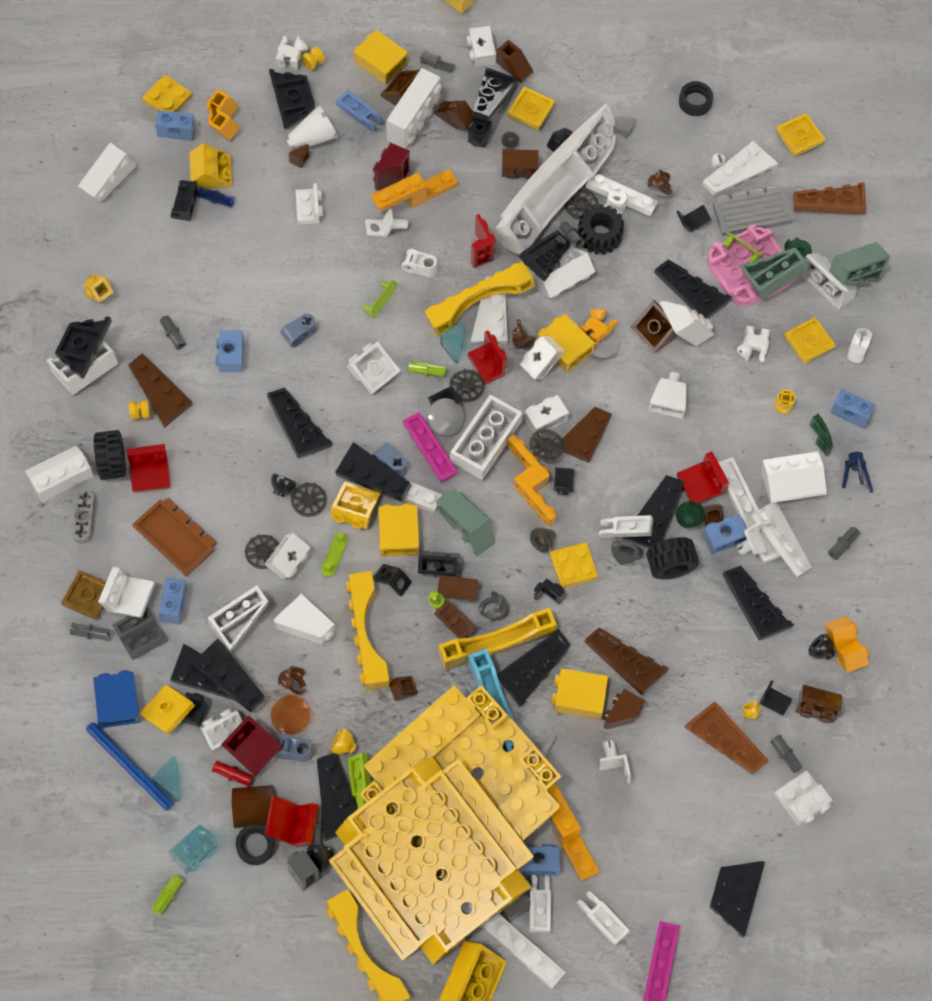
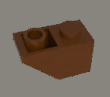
M507 40L496 50V63L513 77L518 78L520 83L533 73V69L522 50L510 40Z
M466 100L444 101L435 112L436 116L455 129H466L475 118L472 116L473 110Z
M626 689L621 694L617 693L612 702L614 707L612 710L608 709L603 717L605 721L603 728L611 729L634 723L644 706L645 700Z

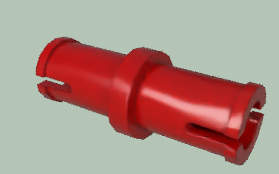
M218 760L215 761L212 768L213 773L215 772L228 778V781H236L247 787L251 785L254 775L239 770L235 765L232 767Z

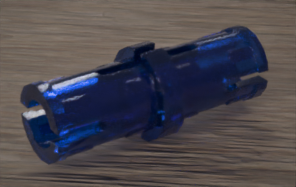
M200 186L197 191L198 198L209 200L212 204L218 203L230 208L234 204V201H232L235 200L234 196L220 193L219 190L213 191Z

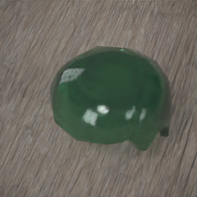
M798 237L792 241L787 239L784 244V251L796 248L804 259L808 254H812L811 245Z
M693 500L683 502L677 507L675 514L677 523L688 530L698 528L705 518L702 504H698Z

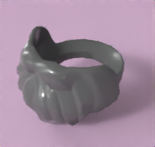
M616 537L611 544L613 557L620 565L634 561L642 555L641 548L634 542L628 540L618 541Z
M492 591L491 597L486 598L480 603L478 611L483 617H487L490 620L502 618L508 613V603L503 595ZM497 603L493 609L488 610L486 613L484 612L487 604Z

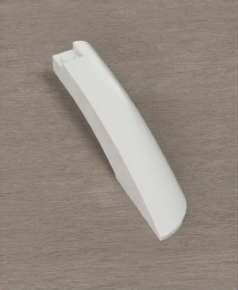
M607 104L594 113L555 150L526 182L499 217L501 221L495 229L503 238L501 244L505 248L517 254L529 248L553 216L590 178L594 177L610 155L615 144L616 135L613 134L614 117Z

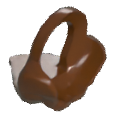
M659 170L656 174L649 177L647 182L648 188L653 184L667 195L673 193V189L668 183L670 180L668 172Z
M517 319V328L512 331L513 344L515 347L519 345L522 347L529 346L535 340V336L524 335L521 320Z
M291 666L289 669L283 670L278 676V684H282L284 688L289 689L296 695L303 694L306 690V684L303 680L304 669ZM291 676L300 684L299 691L292 688L293 680Z

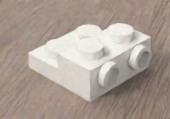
M378 341L374 345L371 342L362 349L364 353L360 356L356 353L348 360L350 364L346 366L357 381L360 380L370 394H373L401 371Z
M807 770L774 793L798 827L803 823L805 825L811 823L815 819L814 816L819 812L821 814L827 812L831 808L830 804L833 801L822 785H818Z

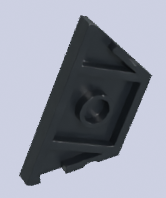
M269 69L283 127L287 129L315 109L308 78L306 75H295L290 72L283 74L275 72L274 69Z
M107 316L104 317L105 320L95 322L93 319H89L83 322L69 323L55 351L56 357L81 379L85 378L110 327L111 317Z
M764 861L724 866L719 870L709 908L720 915L722 920L728 926H732L742 938L745 937L765 864Z

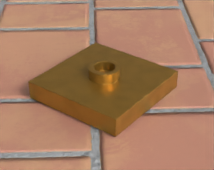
M79 570L61 605L97 621L104 608L98 601L106 581Z

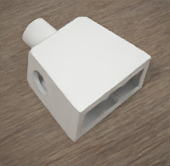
M669 373L668 379L660 378L650 400L648 411L683 419L686 409V384L679 382L680 375L678 373Z

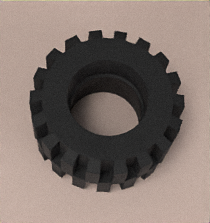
M599 204V207L593 205L591 209H585V213L581 214L578 224V234L585 240L582 247H587L588 252L594 251V254L597 255L598 252L602 253V255L606 254L607 251L611 253L613 249L619 247L624 231L622 215L620 213L617 214L615 208L612 210L611 206L603 207V204ZM595 226H603L606 227L609 230V232L598 233L595 232L592 228Z
M120 431L95 432L93 444L98 476L101 480L125 477L126 460Z
M675 537L660 541L646 552L652 576L656 579L681 577L690 573L699 565L693 540L687 537Z

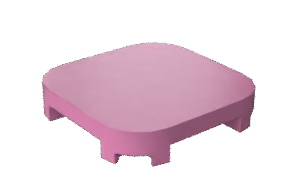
M754 224L748 226L746 231L736 235L737 238L764 256L763 259L783 252L772 237L773 232L769 228L766 230L762 227H755ZM734 240L728 248L723 246L724 242L720 244L718 242L714 243L708 254L707 265L724 292L732 297L731 301L739 306H751L762 301L742 274L739 266L743 263L745 265L749 264V260L754 254ZM791 282L783 288H781L780 290H778L777 292L773 293L772 295L786 289L788 286H790Z

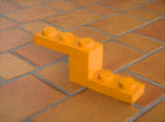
M450 169L425 181L417 172L372 194L371 200L379 212L404 200L408 202L411 208H414L457 187L459 182Z
M513 434L507 440V447L526 468L524 472L514 478L513 487L550 528L555 524L556 512L551 506L545 504L542 495L537 492L549 483L550 473L544 465L541 466L535 454L525 448V443L520 438L517 439Z
M555 783L547 790L561 806L550 817L553 822L552 831L582 883L599 874L600 871L580 837L581 827Z

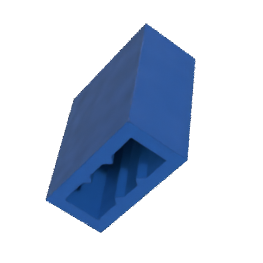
M124 670L118 672V674L110 675L103 673L98 675V677H93L97 719L100 729L140 723L136 679L133 672Z

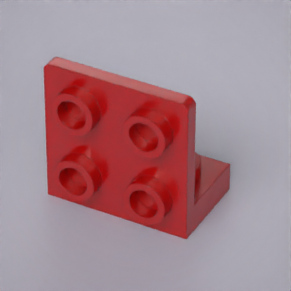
M477 214L475 219V234L478 240L471 244V264L473 268L494 261V253L496 252L494 247L496 239L493 233H489L488 224L485 219L481 218L480 214Z
M489 330L484 332V345L467 353L469 360L485 385L504 377L505 368H507V355L505 351L499 348L495 335H491Z
M165 444L127 448L133 492L171 487Z
M712 451L705 454L703 462L679 471L676 474L679 480L684 481L683 489L693 506L726 493L729 486V481Z
M273 796L271 798L265 836L295 847L311 845L318 805L314 803L298 805Z

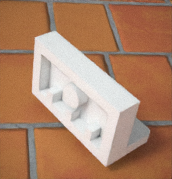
M317 183L313 184V189L296 190L298 225L320 223L319 216H323L322 205H318V201L322 199L321 190H317Z
M226 709L220 713V717L216 719L211 717L202 722L203 725L199 728L211 750L222 746L221 744L241 724L242 719L236 709Z

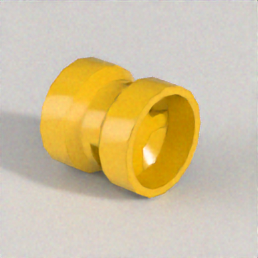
M317 46L312 48L310 53H305L301 56L304 66L310 71L316 68L317 64H322L326 61L323 52Z
M787 389L781 390L774 404L775 410L780 414L790 413L796 400L795 394Z
M142 400L140 403L129 402L131 421L141 417L144 419L150 418L148 400Z

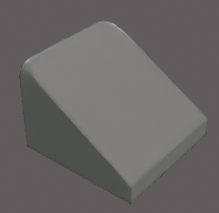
M619 116L613 126V132L627 138L635 125L636 118Z

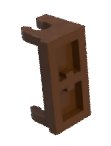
M439 575L437 592L445 598L476 601L478 579Z
M448 600L434 613L458 638H467L470 634L474 635L477 632L475 626Z

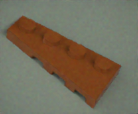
M860 182L855 186L846 184L841 188L834 189L832 186L825 187L824 190L819 191L817 189L795 191L793 193V210L865 214V182Z
M715 701L684 727L752 775L769 761Z

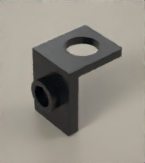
M704 205L686 215L679 210L676 211L683 227L690 232L711 221Z
M382 564L373 577V580L376 582L388 584L400 597H402L412 583L400 568ZM400 578H403L404 585L401 589H398L397 582Z
M771 680L759 704L784 716L792 698L771 688L774 682Z

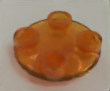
M292 694L276 701L270 712L273 726L279 732L288 735L297 734L304 730L310 721L311 715L308 704L302 698Z

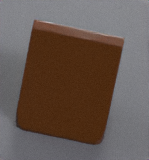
M305 144L289 153V162L299 168L303 167L310 156L309 145Z
M713 504L700 507L705 527L712 522L719 523L724 520L722 505Z
M412 676L397 677L389 683L395 701L418 694Z

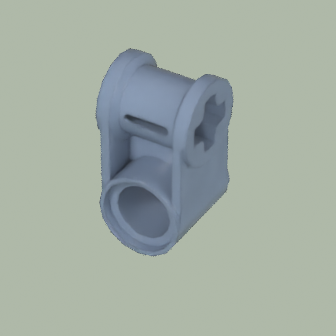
M303 314L293 322L285 325L280 333L292 348L297 347L316 333L315 318L311 314Z
M385 442L372 454L400 476H405L407 472L406 459L390 443Z
M283 734L277 735V740L283 748L274 757L299 762H308L312 759L313 750L308 740ZM301 748H308L306 753H298Z

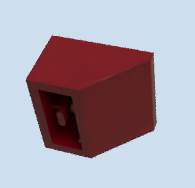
M391 142L387 148L383 149L380 161L376 162L373 167L375 190H382L406 178L410 171V150Z
M249 715L221 744L255 777L283 748L279 742Z

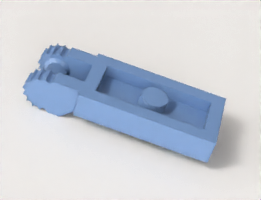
M349 90L336 100V105L362 125L364 124L371 132H374L377 128L369 120L370 117L377 124L381 125L384 122L383 118L372 107Z

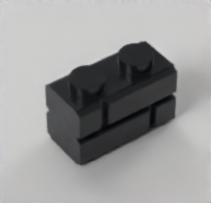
M421 550L418 557V573L457 576L459 573L460 553L435 551L430 553V551Z

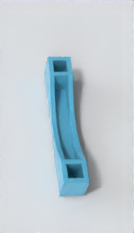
M484 649L468 655L467 664L477 688L482 685L515 722L503 695L488 650ZM506 741L503 745V749L506 752H510L514 748L512 741Z

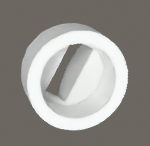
M722 153L714 154L711 160L712 166L716 169H719L726 163V157Z

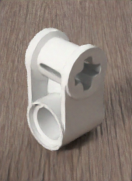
M415 249L407 250L406 260L401 265L404 271L427 278L434 277L437 274V260L435 256L419 252Z

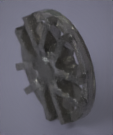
M579 189L575 193L578 198L572 196L570 198L572 201H567L564 206L566 213L577 220L581 217L578 215V212L585 213V209L591 208L593 205L598 207V199L591 191Z
M464 369L453 374L449 383V387L454 385L457 386L455 388L457 391H461L459 400L462 402L475 401L480 398L484 391L483 377L473 369ZM466 373L471 374L470 378H466ZM471 392L475 394L474 397H471ZM464 394H467L468 398L462 397L464 396Z
M547 429L536 431L529 441V449L533 452V456H537L545 462L555 461L561 457L565 449L561 436ZM549 435H553V436H554L553 439L548 438V437H549Z
M305 482L294 488L291 494L292 508L301 516H316L324 510L327 503L325 490L316 483ZM308 487H312L311 492H308ZM320 495H323L324 498H316V497H317V496H320ZM303 505L302 509L298 510V507ZM315 506L318 510L314 512L312 507ZM309 508L311 513H304V511Z
M259 534L250 538L245 547V557L248 563L257 569H268L265 565H259V561L264 560V564L266 563L267 559L275 551L273 548L276 545L278 547V540L272 535ZM259 539L261 544L257 545L255 540ZM270 541H273V542H274L273 544H271L270 546H268V543H269ZM248 552H255V554L248 556ZM257 558L256 564L252 562L250 559Z

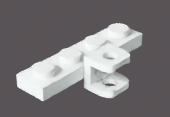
M597 173L587 181L585 187L607 197L605 207L608 205L611 206V209L615 208L617 214H622L627 206L647 216H651L659 202Z

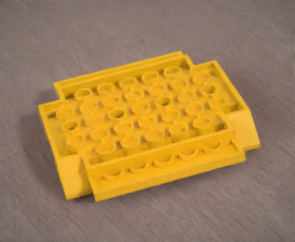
M453 685L363 765L375 779L359 793L366 803L412 766L431 756L442 770L458 758L472 776L476 768H482L484 772L483 777L475 780L522 841H525L561 808L547 790L562 776L482 685L467 698ZM506 741L514 743V748L510 752H506L503 749ZM391 803L388 806V813L390 815L397 813L398 806L396 803ZM415 836L412 840V845L415 848L420 847L423 843L421 836ZM440 869L437 872V878L440 881H444L448 877L445 869Z
M431 756L412 766L343 822L335 833L345 845L344 849L329 860L400 959L404 961L421 947L422 951L434 965L465 941L466 936L497 912L500 913L532 888L518 870L532 860L534 856L459 758L442 770ZM391 803H396L398 806V811L394 815H390L387 810ZM415 836H421L423 839L422 845L418 848L412 845V840ZM440 869H445L448 873V877L444 881H440L437 878V872ZM470 902L473 906V911L466 915L462 912V906L464 903Z

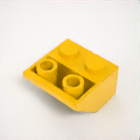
M205 143L189 152L191 181H197V185L204 189L232 186L231 155Z

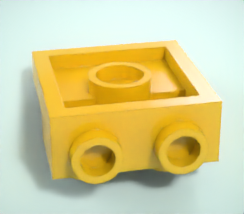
M344 482L331 507L330 517L337 523L346 522L356 529H367L372 519L373 511L380 499V493Z

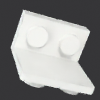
M112 567L98 602L108 612L141 618L155 583L149 580L127 577L120 568Z

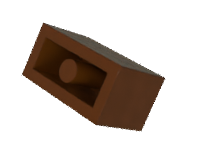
M502 150V177L530 179L538 170V150Z

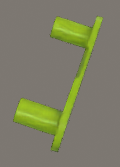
M730 232L726 233L728 238L723 243V246L726 248L734 240L754 254L749 263L756 262L759 258H764L762 254Z
M381 281L380 286L385 288L381 296L372 306L364 304L363 310L369 312L370 317H376L397 287L396 281Z
M341 532L334 536L321 567V572L326 577H331L335 574L348 543L347 536Z

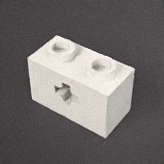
M490 26L470 28L469 36H466L467 46L471 47V50H469L470 61H474L475 68L496 65V52Z
M551 336L539 337L534 342L535 346L525 353L523 361L520 363L534 379H543L565 352Z
M556 395L554 397H547L538 405L528 407L525 411L524 420L534 436L537 437L567 422L569 412L559 396Z
M294 533L287 534L264 565L281 579L291 578L297 571V565L307 558V552L311 547Z

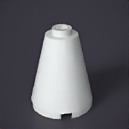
M320 106L316 107L287 135L289 139L286 141L291 149H297L305 144H308L309 147L338 137L328 117L324 115V111Z

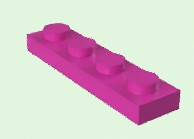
M418 412L403 420L404 427L440 483L456 476L457 470L421 414Z
M659 921L643 1001H665L680 928L679 925Z

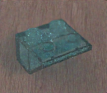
M199 824L169 851V854L177 865L188 874L190 871L194 872L197 870L203 859L206 857L210 858L216 852L218 846L215 836Z

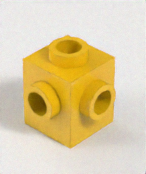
M98 274L90 275L86 278V282L82 284L85 288L83 292L89 300L102 302L113 293L110 287L111 283L105 276L103 277Z

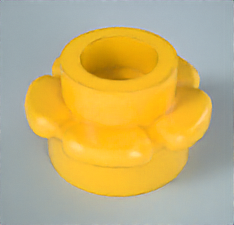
M755 701L746 703L742 707L743 716L749 719L758 717L761 706H758Z

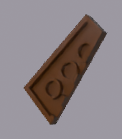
M143 353L128 364L129 369L164 428L193 405L192 401Z
M600 627L585 639V643L640 695H643L669 670L668 667L655 663L651 657H645L638 653L634 647H628L621 643L620 639Z

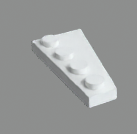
M752 141L702 182V186L715 197L734 188L735 185L741 182L745 183L756 175L760 176L769 169L777 168L778 163Z
M505 294L492 295L481 299L470 345H484V332L489 330L491 335H495L498 345H507Z
M777 502L770 503L751 515L756 523L771 520L772 523L761 530L796 577L812 568Z

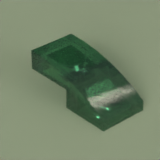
M818 413L812 417L810 427L818 435L815 444L828 457L833 448L832 438L827 425Z

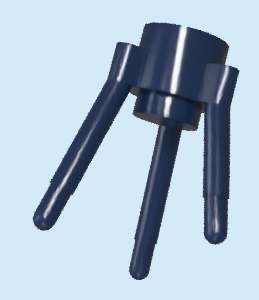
M858 451L851 452L848 455L849 460L845 461L842 488L846 487L849 468L853 471H858L860 484L863 485V469L869 491L873 493L863 453Z

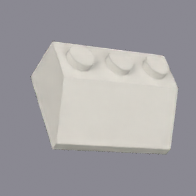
M573 247L564 251L545 282L530 270L536 288L542 295L549 298L557 297L561 291L574 287L575 283L588 279L595 272L588 253Z
M819 253L808 254L805 257L809 271L801 276L838 310L855 297L858 288H856L855 284H842L830 271L831 264L826 257H822Z
M666 301L660 302L674 332L683 339L698 346L715 335L712 330L714 328L712 322L708 318L705 319L702 314L699 315L695 309L692 310L687 306Z
M77 446L25 470L42 503L94 477L90 465Z
M819 452L763 460L761 476L771 503L827 495L824 466Z

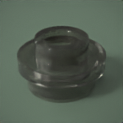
M506 132L503 134L501 142L505 148L514 149L519 144V136L514 132Z

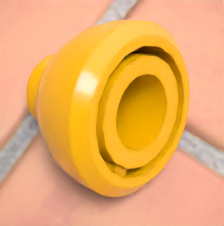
M342 728L335 735L330 745L332 753L342 755L354 752L357 744L354 743L353 736L348 729Z

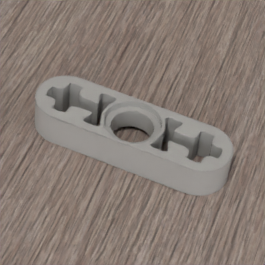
M88 489L79 491L76 497L72 535L78 544H85L91 538L95 497L93 492ZM85 496H88V497H89V499H87V502H86V506H87V507H84V502H83V499L85 498ZM83 512L89 514V518L85 521L78 519L79 515ZM81 526H84L85 534L82 538H79L78 534L81 533Z

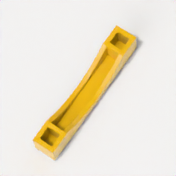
M523 261L514 263L510 268L499 271L494 276L481 280L470 288L463 289L461 293L450 296L437 305L430 306L425 310L427 320L436 336H439L453 329L463 312L477 301L497 294L519 295L535 287L533 276Z
M372 571L349 574V581L345 583L347 593H351L352 598L348 600L349 610L354 611V617L351 618L352 629L357 630L354 642L355 648L359 647L360 654H357L358 666H362L363 672L359 673L361 685L365 684L366 691L388 688L389 676L386 661L372 648L365 630L366 613L375 597Z
M549 607L531 613L516 623L494 632L469 638H457L439 644L438 654L444 670L467 663L468 655L487 649L489 655L551 635L556 631L557 624Z
M347 889L326 901L328 908L325 911L330 920L335 919L338 925L335 928L341 938L345 937L348 942L345 945L351 956L355 954L358 960L356 965L361 974L365 972L368 977L366 981L371 992L376 991L379 996L376 1000L410 1001V996L400 978L381 970L364 951L357 931L359 909L350 891Z

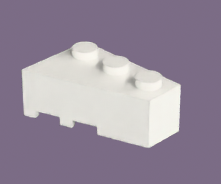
M104 340L84 379H81L58 358L54 360L52 358L47 359L52 374L72 395L118 364L114 351Z

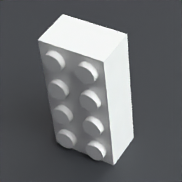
M421 68L386 120L387 141L405 149L408 144L413 143L416 132L422 129L426 117L429 118L431 116L434 105H438L441 100L440 90L442 85H440L439 76Z
M489 395L451 450L450 461L452 464L483 480L507 445L508 438L515 433L522 423V412Z

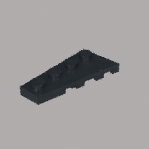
M486 67L472 116L489 122L518 84V78Z
M556 230L522 251L518 257L545 282L570 244V241L566 240Z
M669 259L654 271L692 310L695 309L705 319H709L732 299L730 295H724L718 291V288L702 282L703 279L698 276H692L688 273V270Z
M285 387L267 393V398L297 458L332 447L333 443L331 440L327 439L323 435V431L310 420L311 417L306 412H303L299 407V403Z
M355 442L352 443L335 471L338 477L402 502L411 488L409 481Z
M666 475L637 515H651L653 517L652 536L622 537V539L646 548H651L656 543L662 541L684 481Z
M741 565L724 571L722 575L759 641L791 629L794 626L790 620H787L782 615L783 612L779 607H775L769 600L770 597L757 587V583Z
M559 629L497 674L498 680L519 707L569 648L570 643Z
M218 638L191 663L192 669L252 713L265 700L264 694Z
M183 644L170 678L171 682L233 700L191 668V663L201 653Z
M334 753L317 759L325 841L338 837L335 832L350 815L357 811L337 754Z

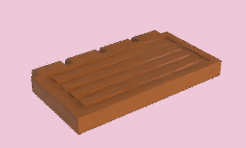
M166 498L164 501L160 499L132 524L133 528L185 577L214 552L213 547L217 544L208 533L202 536L205 531L195 521L190 523L191 518L182 509H178V506L170 498Z

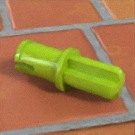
M410 360L408 372L425 374V376L429 374L444 377L446 375V367L432 365L428 361L424 363Z
M432 590L430 591L431 595L428 596L429 604L437 611L445 603V599L442 594L435 593Z
M173 874L165 888L160 890L161 894L151 909L161 915L170 901L175 899L174 895L184 880Z

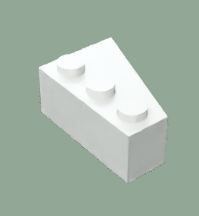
M110 142L78 187L98 202H101L138 164Z
M256 585L208 617L207 623L230 653L267 608L268 600Z

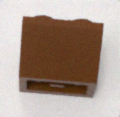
M803 684L795 713H799L800 716L805 718H817L823 723H834L841 711L842 695Z

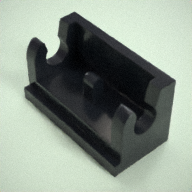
M180 180L170 216L173 219L191 221L198 194L197 181Z

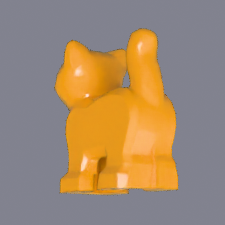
M592 308L590 310V318L585 325L580 326V329L586 335L591 333L589 336L595 343V347L618 324L616 319L611 320L608 326L601 322L606 316V308Z

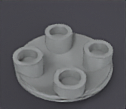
M443 398L432 404L427 414V420L435 432L442 436H450L456 434L462 428L464 412L461 406L456 404L454 400Z

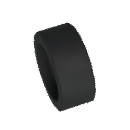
M692 81L682 87L679 95V106L686 114L701 116L706 114L712 106L713 92L707 84L700 81ZM693 92L702 94L706 98V102L701 105H693L686 100V95Z
M251 824L244 827L237 835L235 846L238 856L243 862L258 866L271 859L275 850V842L273 838L265 836V826ZM259 833L266 838L267 849L263 854L250 856L244 851V840L250 834Z

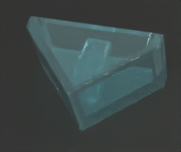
M464 322L440 335L441 346L454 363L459 364L466 323Z
M174 756L153 777V781L173 800L180 801L178 761L176 756Z

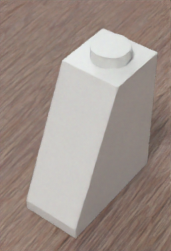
M302 594L273 620L274 627L277 630L322 644L325 640L329 641L335 635V624Z

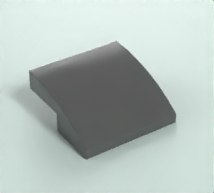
M147 606L141 618L127 616L112 624L132 660L167 641Z

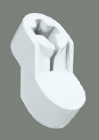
M865 328L856 330L847 354L849 361L861 363L864 360L872 338L870 330Z

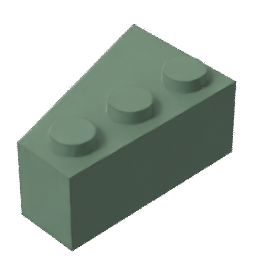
M878 242L866 244L863 247L836 255L832 260L830 271L842 284H858L859 281L869 283L870 280L880 282L890 255Z
M796 248L773 254L772 257L766 259H757L756 262L746 265L745 263L739 265L742 274L762 301L809 271L805 259Z
M453 488L436 500L439 513L454 530L458 529L464 535L462 540L465 543L468 541L471 543L474 549L473 553L476 556H479L495 544L489 517L486 514L482 515L478 507L474 503L468 502L467 497L462 492L459 493Z

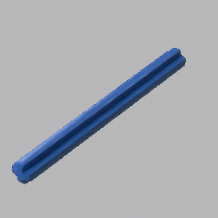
M94 722L86 727L87 732L164 810L167 811L173 806V801Z

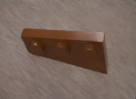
M594 407L555 445V449L590 463L612 414Z

